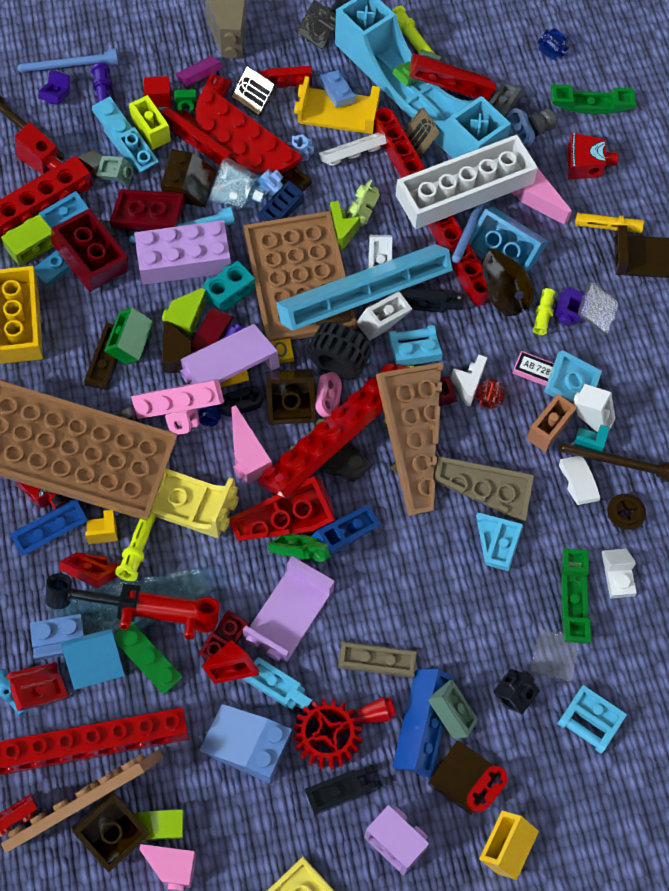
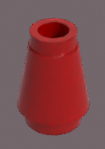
M383 696L357 709L361 724L391 721V718L397 717L391 697L385 698Z

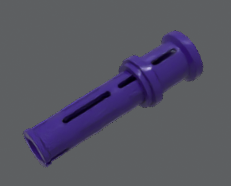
M97 63L91 67V73L94 75L93 88L97 93V103L108 98L112 88V82L109 80L110 67L105 63Z

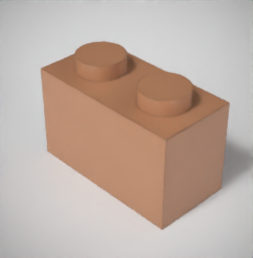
M557 394L530 427L527 440L546 453L573 419L577 406Z

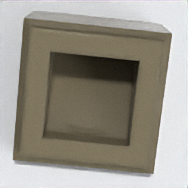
M94 150L80 155L78 159L91 174L96 176L102 155Z

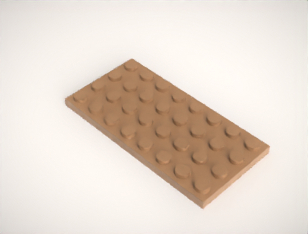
M0 380V477L148 521L176 443L177 434Z

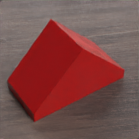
M232 640L204 662L202 666L214 684L256 676L260 672L250 656Z

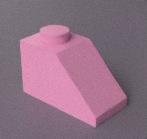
M140 844L139 850L162 883L168 885L167 890L184 891V888L191 889L196 861L195 851Z

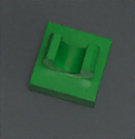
M196 89L174 90L175 104L179 114H182L183 108H190V113L193 114L194 107L197 106Z

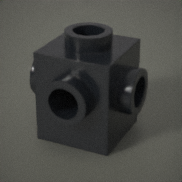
M510 669L493 693L505 708L523 714L540 690L535 685V679L531 674L524 670L519 672Z

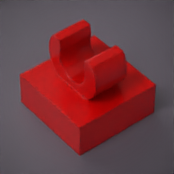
M213 72L205 86L207 85L223 98H225L232 86L231 80L215 75Z

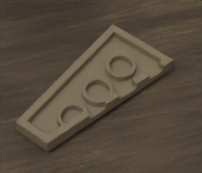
M439 456L434 478L436 483L522 523L526 522L534 475Z

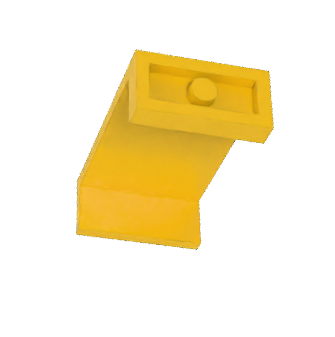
M305 76L303 85H299L298 97H300V101L295 102L294 114L298 115L299 124L373 134L375 113L378 110L380 101V87L372 86L370 96L354 94L356 96L355 103L336 108L325 90L309 88V77Z

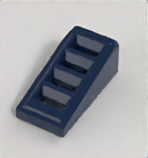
M288 181L259 211L258 217L264 222L287 218L304 203V193ZM271 211L274 215H276V218H273L268 213Z

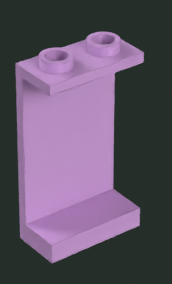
M252 324L182 358L183 369L180 372L186 383L190 382L192 384L218 379L219 383L263 361L271 371L279 368L280 365L277 350L257 326Z
M292 556L287 563L286 573L250 627H244L245 641L254 648L260 646L267 651L266 654L275 661L279 662L281 659L287 663L333 592L335 581Z

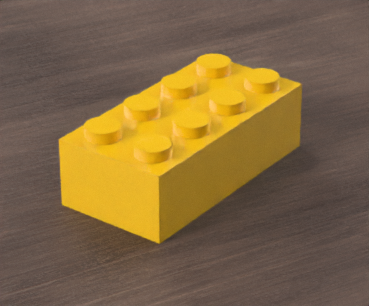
M34 267L0 269V364L43 359L39 287Z

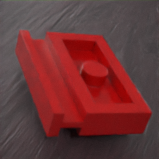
M57 662L10 672L6 676L11 684L10 690L17 712L62 701L68 697L61 674L58 673L56 668Z
M32 794L27 795L0 812V837L7 834L11 830L10 826L18 821L24 823L35 815L34 811L37 810V804Z

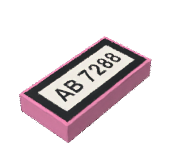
M521 351L512 373L546 386L554 363Z

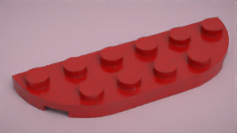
M206 85L202 90L196 106V119L200 130L232 153V160L244 169L258 175H263L268 169L272 173L277 169L281 174L294 168L303 160L302 155Z

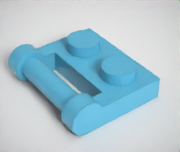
M429 325L424 329L388 332L396 364L408 366L442 361V351L434 325ZM426 337H428V339H426V340H419V341H413V342L399 343V341H406V340H412V339H419V338H426Z
M582 685L557 724L562 728L567 727L595 746V750L602 754L627 714ZM574 712L603 731L605 734L602 739L573 720L571 717Z

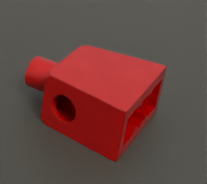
M32 123L26 124L14 136L17 158L40 174H44L49 169L51 170L63 163L57 158L56 145Z

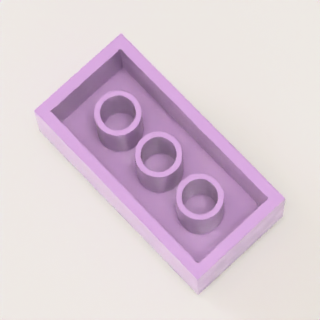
M224 220L134 232L142 285L217 275L222 272L224 267L231 265Z

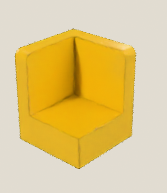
M104 510V518L88 520L86 522L87 531L85 532V537L89 545L118 541L117 522L113 510Z

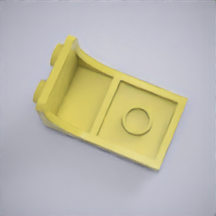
M166 469L151 512L160 519L219 539L221 532H225L228 528L230 521L228 515L230 511H234L238 504L239 497L236 495L238 487H235V479L231 477L228 478L225 486H218Z

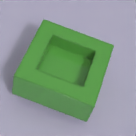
M410 61L394 67L392 73L406 87L420 81L409 77Z

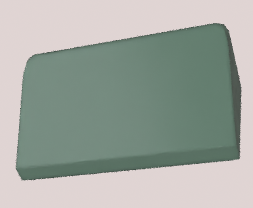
M449 680L431 695L428 701L452 738L468 737L478 718L454 681Z

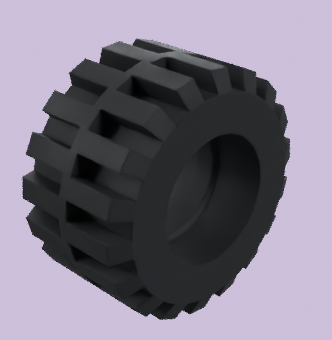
M334 322L322 323L307 348L309 359L325 373L334 372L340 379L355 380L358 378L372 353L371 346L363 336L345 325Z

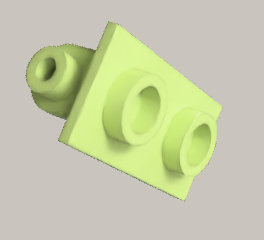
M371 179L365 186L360 185L355 194L357 200L352 202L347 211L349 214L348 218L360 217L361 227L367 224L373 211L366 207V205L373 209L380 196L377 187H370Z

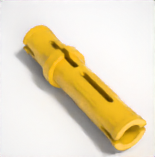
M577 212L575 226L617 230L618 225H626L628 232L642 234L644 224L642 219H628L622 215L612 217Z

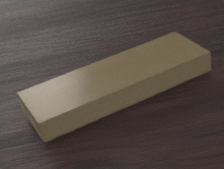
M341 641L338 668L414 678L417 651Z

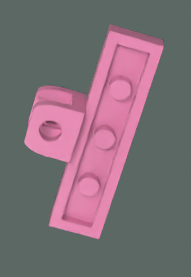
M218 379L131 396L137 419L166 414L165 418L169 431L177 435L188 433L192 428L199 426L200 420L197 408L218 405L224 402Z

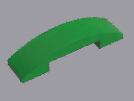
M551 84L552 104L568 111L583 114H610L631 110L636 107L634 88L613 87L611 93L573 91L572 85Z
M563 548L561 615L564 642L590 644L591 642L587 595V575L589 573L588 550Z

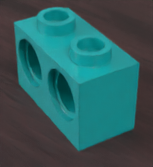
M238 260L232 265L224 267L221 273L207 279L204 285H202V288L206 289L207 301L213 308L222 312H226L256 290L255 278Z

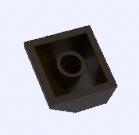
M172 149L161 182L162 192L184 193V204L206 208L216 169L192 152Z
M313 369L266 371L269 425L316 422Z
M114 790L102 798L72 826L74 835L108 873L150 835L148 830Z

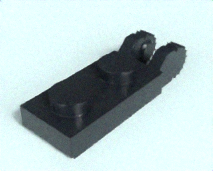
M370 765L357 771L351 770L306 788L305 793L314 816L361 798L364 794L381 788L382 783L380 780L370 782L362 787L358 780L376 772L375 766Z

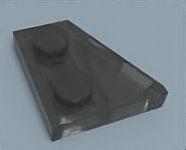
M348 442L320 468L326 470L328 474L339 475L343 479L354 483L371 469L372 464Z

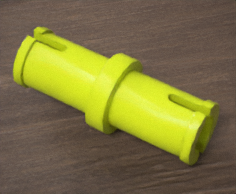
M545 288V290H542L540 304L536 307L535 311L537 316L532 330L535 334H547L549 320L553 317L554 310L552 308L557 294L553 289Z

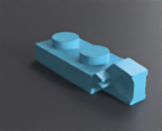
M257 657L254 664L260 671L259 675L244 678V681L292 710L295 705L302 710L304 707L311 708L313 700L303 694L305 689L301 687V683Z

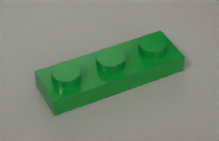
M132 621L129 629H121L114 635L116 644L163 695L183 678Z

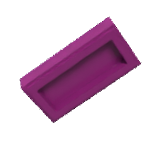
M210 56L176 73V77L179 82L188 87L211 75L212 72L215 73L221 70L222 65L219 60Z

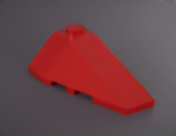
M313 476L305 480L286 498L275 495L231 517L229 522L237 541L314 532L334 522L335 517L331 500L322 480Z

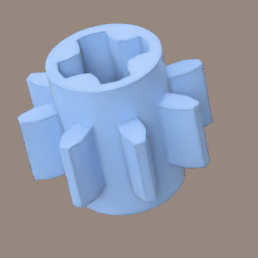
M303 134L292 136V143L287 142L288 146L302 155V161H308L309 154L314 153L312 139H307Z
M268 169L257 179L261 184L257 189L264 193L263 196L267 193L273 196L283 186L280 182L283 176L277 169L273 173Z

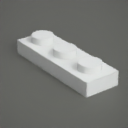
M375 133L320 152L319 156L322 162L336 165L341 163L343 158L349 157L351 159L361 156L363 151L368 150L372 152L381 148L380 145L387 142L384 134Z

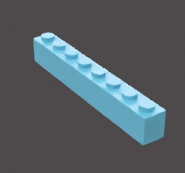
M434 244L276 302L281 324L294 331L453 271L449 249Z

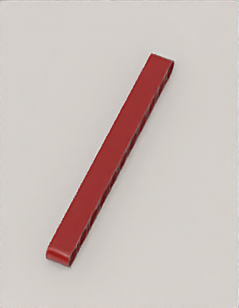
M389 108L378 109L375 113L374 130L375 133L385 135L387 143L383 144V147L400 177L403 178L426 169L394 112ZM453 215L429 224L428 227L439 246L449 249L452 269L470 301L475 305H485L489 301L488 286L484 280L483 267L470 244L468 243L459 263L452 261L454 251L463 234Z

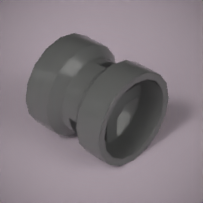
M549 108L540 111L538 115L533 114L528 117L536 137L543 134L544 130L550 131L557 125L555 115Z

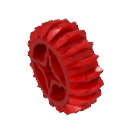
M322 698V706H318L316 701H312L313 710L304 707L303 712L306 716L298 714L296 719L301 724L293 725V730L299 732L292 735L293 741H301L295 745L296 751L305 749L301 753V759L304 760L310 755L309 765L313 766L317 760L321 770L324 768V762L329 763L330 770L334 769L335 761H337L340 767H343V757L351 762L353 756L350 752L358 753L359 748L355 744H361L363 740L362 737L358 736V734L363 732V728L356 726L360 723V718H351L354 714L353 708L346 712L344 711L346 708L345 702H342L340 707H337V700L335 698L332 699L331 705H327L326 698ZM324 715L338 717L343 722L332 723ZM316 718L319 729L312 733V737L306 738V730L309 724ZM323 725L328 732H332V742L330 738L328 739L327 735L322 736ZM348 729V742L339 750L336 739L343 734V731ZM312 745H325L332 753L319 752Z

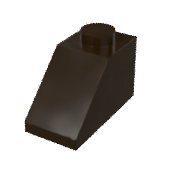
M163 321L162 363L164 372L181 373L180 370L183 369L181 359L197 351L192 350L191 341L168 321Z

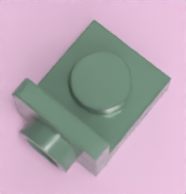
M102 156L96 176L102 180H115L124 186H129L135 167L124 157Z

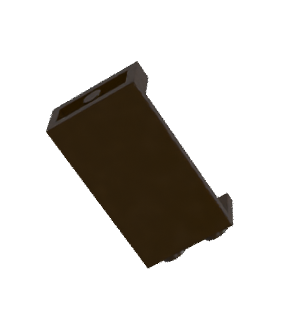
M618 225L614 236L615 275L669 278V238L628 236L627 226Z

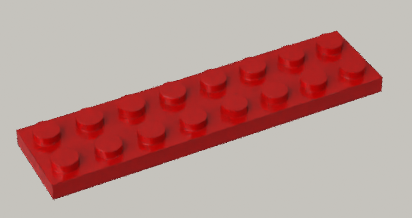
M389 363L383 366L379 373L410 367ZM376 376L367 380L359 391L351 394L343 405L334 409L331 412V416L323 422L318 423L311 433L301 438L294 448L280 457L278 462L264 470L262 476L256 480L260 488L286 498L384 411Z

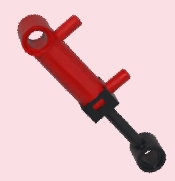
M62 573L52 574L46 580L45 602L50 608L64 609L69 606L71 599L118 606L117 619L121 620L120 628L123 630L130 628L131 621L135 622V617L185 624L184 637L187 640H192L195 636V630L209 633L216 629L220 611V604L211 597L192 600L141 592V586L125 583L122 585L120 596L73 589L71 578Z

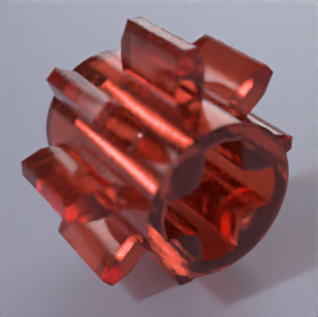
M486 380L484 385L479 383L475 398L480 399L479 404L481 406L494 409L497 407V404L502 405L506 390L501 389L502 385L498 381Z

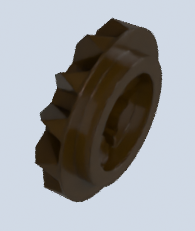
M623 493L616 495L607 506V518L611 520L613 526L621 528L622 531H633L641 526L646 518V508L643 502L632 494ZM623 507L626 509V511L632 512L629 515V519L626 517V515L620 514L623 510Z

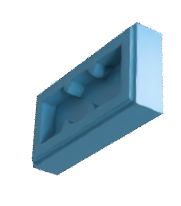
M56 250L35 266L34 270L37 278L48 288L71 270V268Z

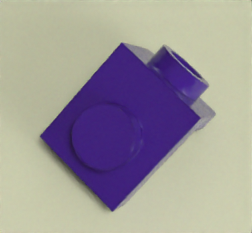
M51 70L48 83L39 90L38 99L44 100L49 104L58 105L69 95L70 76Z

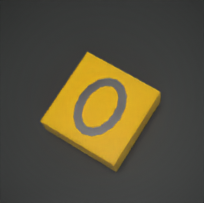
M290 339L270 342L278 352L279 364L294 362Z

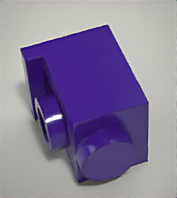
M568 287L559 294L560 299L554 316L560 318L559 322L561 324L571 326L582 320L589 295Z

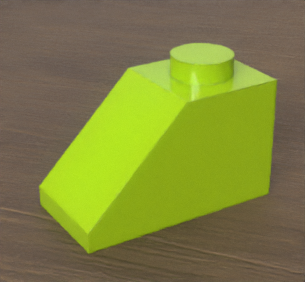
M200 288L172 300L169 308H165L162 321H168L185 337L192 339L207 302L206 289Z

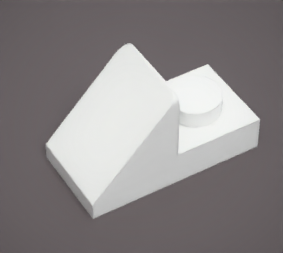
M369 235L368 269L392 260V235Z
M478 355L476 362L470 363L468 372L453 369L451 380L466 406L471 407L485 369L487 357Z
M626 548L602 551L610 599L634 597L637 592L632 569L636 564L633 557Z

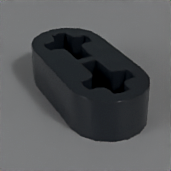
M246 387L224 394V402L219 404L221 413L228 417H232V410L226 403L228 401H231L233 406L236 405L241 414L247 413L262 406L263 394L258 387ZM249 395H253L256 398V401L252 402L251 399H249Z

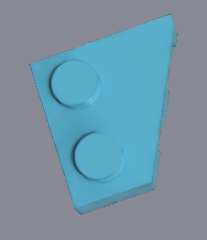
M477 512L476 517L485 565L509 571L523 530V524Z

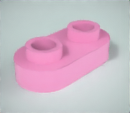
M334 372L323 374L319 378L315 407L319 415L324 418L331 416V412L338 408L340 403L342 382L340 377Z

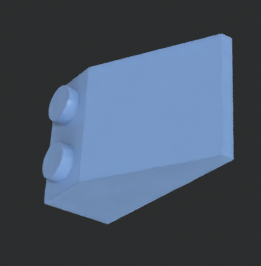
M221 704L199 752L271 784L292 738V729L268 718Z

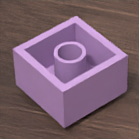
M388 805L366 829L364 838L404 876L425 853L429 845L426 841L428 836L419 827H411L406 822L407 816L399 808L395 807L392 809Z

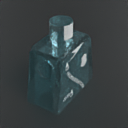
M226 158L222 160L209 200L244 208L248 205L250 199L261 203L266 191L255 187L258 178L256 174L232 159Z

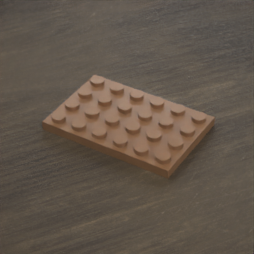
M330 211L243 225L252 275L255 278V289L265 337L269 342L314 337L322 323L325 324V322H334L345 325L353 330L357 329L354 308L294 331L281 324L276 302L346 277Z

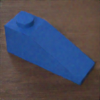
M367 504L317 530L311 537H317L319 542L327 543L329 553L332 556L379 527L381 523Z

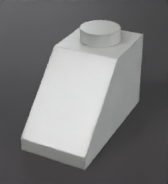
M398 291L366 308L358 319L357 325L370 341L394 326L412 310V307Z
M584 384L581 392H577L574 398V405L577 406V416L597 432L600 425L611 428L615 420L611 392Z

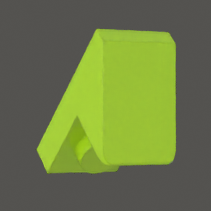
M338 200L330 202V213L339 250L342 251L359 231L360 217L346 218L345 210L340 209Z

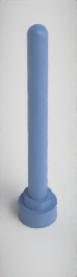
M112 48L99 55L19 64L17 69L23 73L97 63L117 66L119 65L117 48Z
M491 201L474 207L452 256L454 263L460 262L482 210L488 208Z

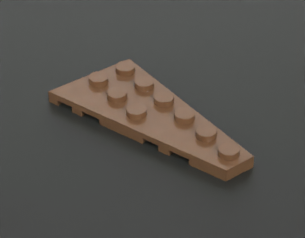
M443 362L376 374L408 516L434 510V466L437 465L435 451L439 435V392L442 391L440 377L443 370Z
M158 749L144 757L143 753L136 756L121 767L119 766L76 792L77 798L69 802L66 798L52 806L54 811L47 816L45 812H42L30 819L32 825L25 829L20 825L7 833L9 838L1 843L5 853L141 775L164 758L161 750Z

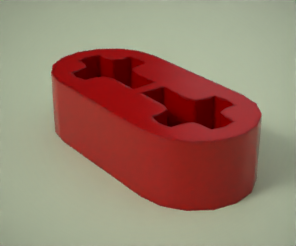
M499 766L489 767L470 790L467 796V805L473 812H485L504 789L508 782V776L503 768ZM498 773L501 776L499 781L502 784L495 783L492 788H489L487 786L491 780L489 774L494 776ZM484 790L487 792L483 799L486 804L480 803L476 806L474 804L475 798L472 795L479 796Z

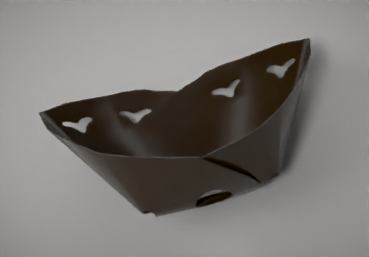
M490 249L483 262V276L488 286L487 292L490 301L504 315L508 317L517 316L531 306L534 288H532L527 272L521 265L502 252ZM518 291H522L523 298L516 299L515 294Z

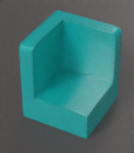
M600 425L598 432L580 427L578 428L573 445L602 452L610 427Z

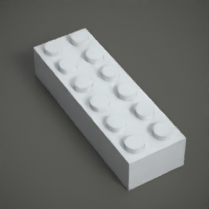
M514 135L398 179L396 197L416 230L534 184L538 167L518 135Z

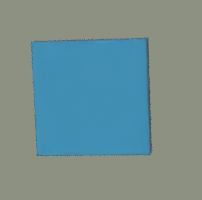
M112 629L61 642V648L74 690L125 676Z

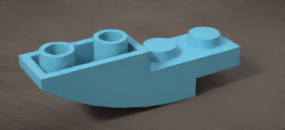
M110 96L92 106V111L103 125L104 132L140 174L159 163L135 127H131Z

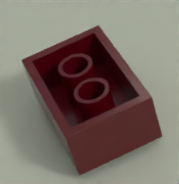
M90 208L51 228V244L89 292L127 272L129 257Z

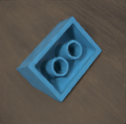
M490 207L485 208L468 243L474 253L482 259H485L490 249H494L513 259L528 273L540 258L549 241L497 208Z

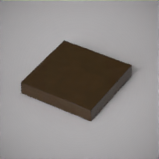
M457 740L428 782V785L472 815L474 812L467 805V796L484 772L494 765ZM496 773L494 776L489 774V776L491 777V780L487 785L489 788L495 781L496 777L498 776V773ZM484 790L479 796L472 795L475 798L474 804L476 806L479 805L487 793Z

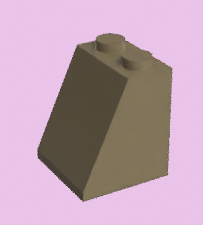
M204 0L206 21L221 56L243 58L247 27L246 0Z

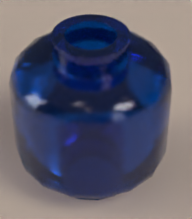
M552 28L550 31L547 29L537 42L539 44V51L551 60H555L558 56L562 58L569 49L566 46L568 37L556 28Z

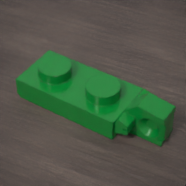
M297 534L278 536L267 545L269 553L280 554L281 556H293L299 559H310L312 557L316 562H323L331 557L328 544L319 542L317 537Z

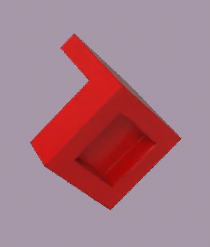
M169 76L144 78V96L148 95L156 107H172Z

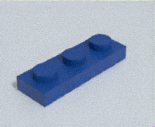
M73 499L11 532L10 536L21 556H24L85 523L88 519L78 501Z

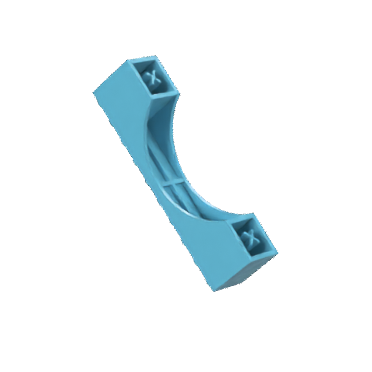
M350 0L336 9L335 45L414 122L425 109L439 131L434 141L452 159L509 137L511 123L484 97L480 96L472 101L461 100L446 93L439 86L423 81L406 87L392 74L394 67L408 61L411 62L412 53L401 33L396 14L381 0ZM428 119L422 121L424 125L429 123ZM431 125L428 129L429 132H426L428 135L432 132L433 127Z

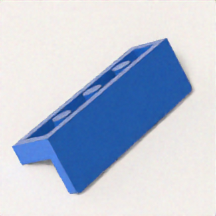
M417 669L415 671L392 765L396 770H408L422 777L432 778L444 724L428 699L449 680L454 681L455 679L440 669Z

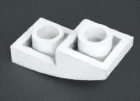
M580 456L560 459L559 467L569 482L567 489L576 504L581 505L599 501L598 488L585 459Z

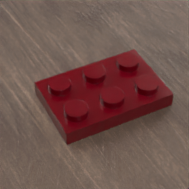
M120 189L109 221L111 228L156 230L177 227L185 203L184 193Z

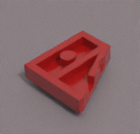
M76 552L60 561L59 570L92 587L99 588L118 577L115 571L121 563L107 562L108 557L93 556L87 553Z

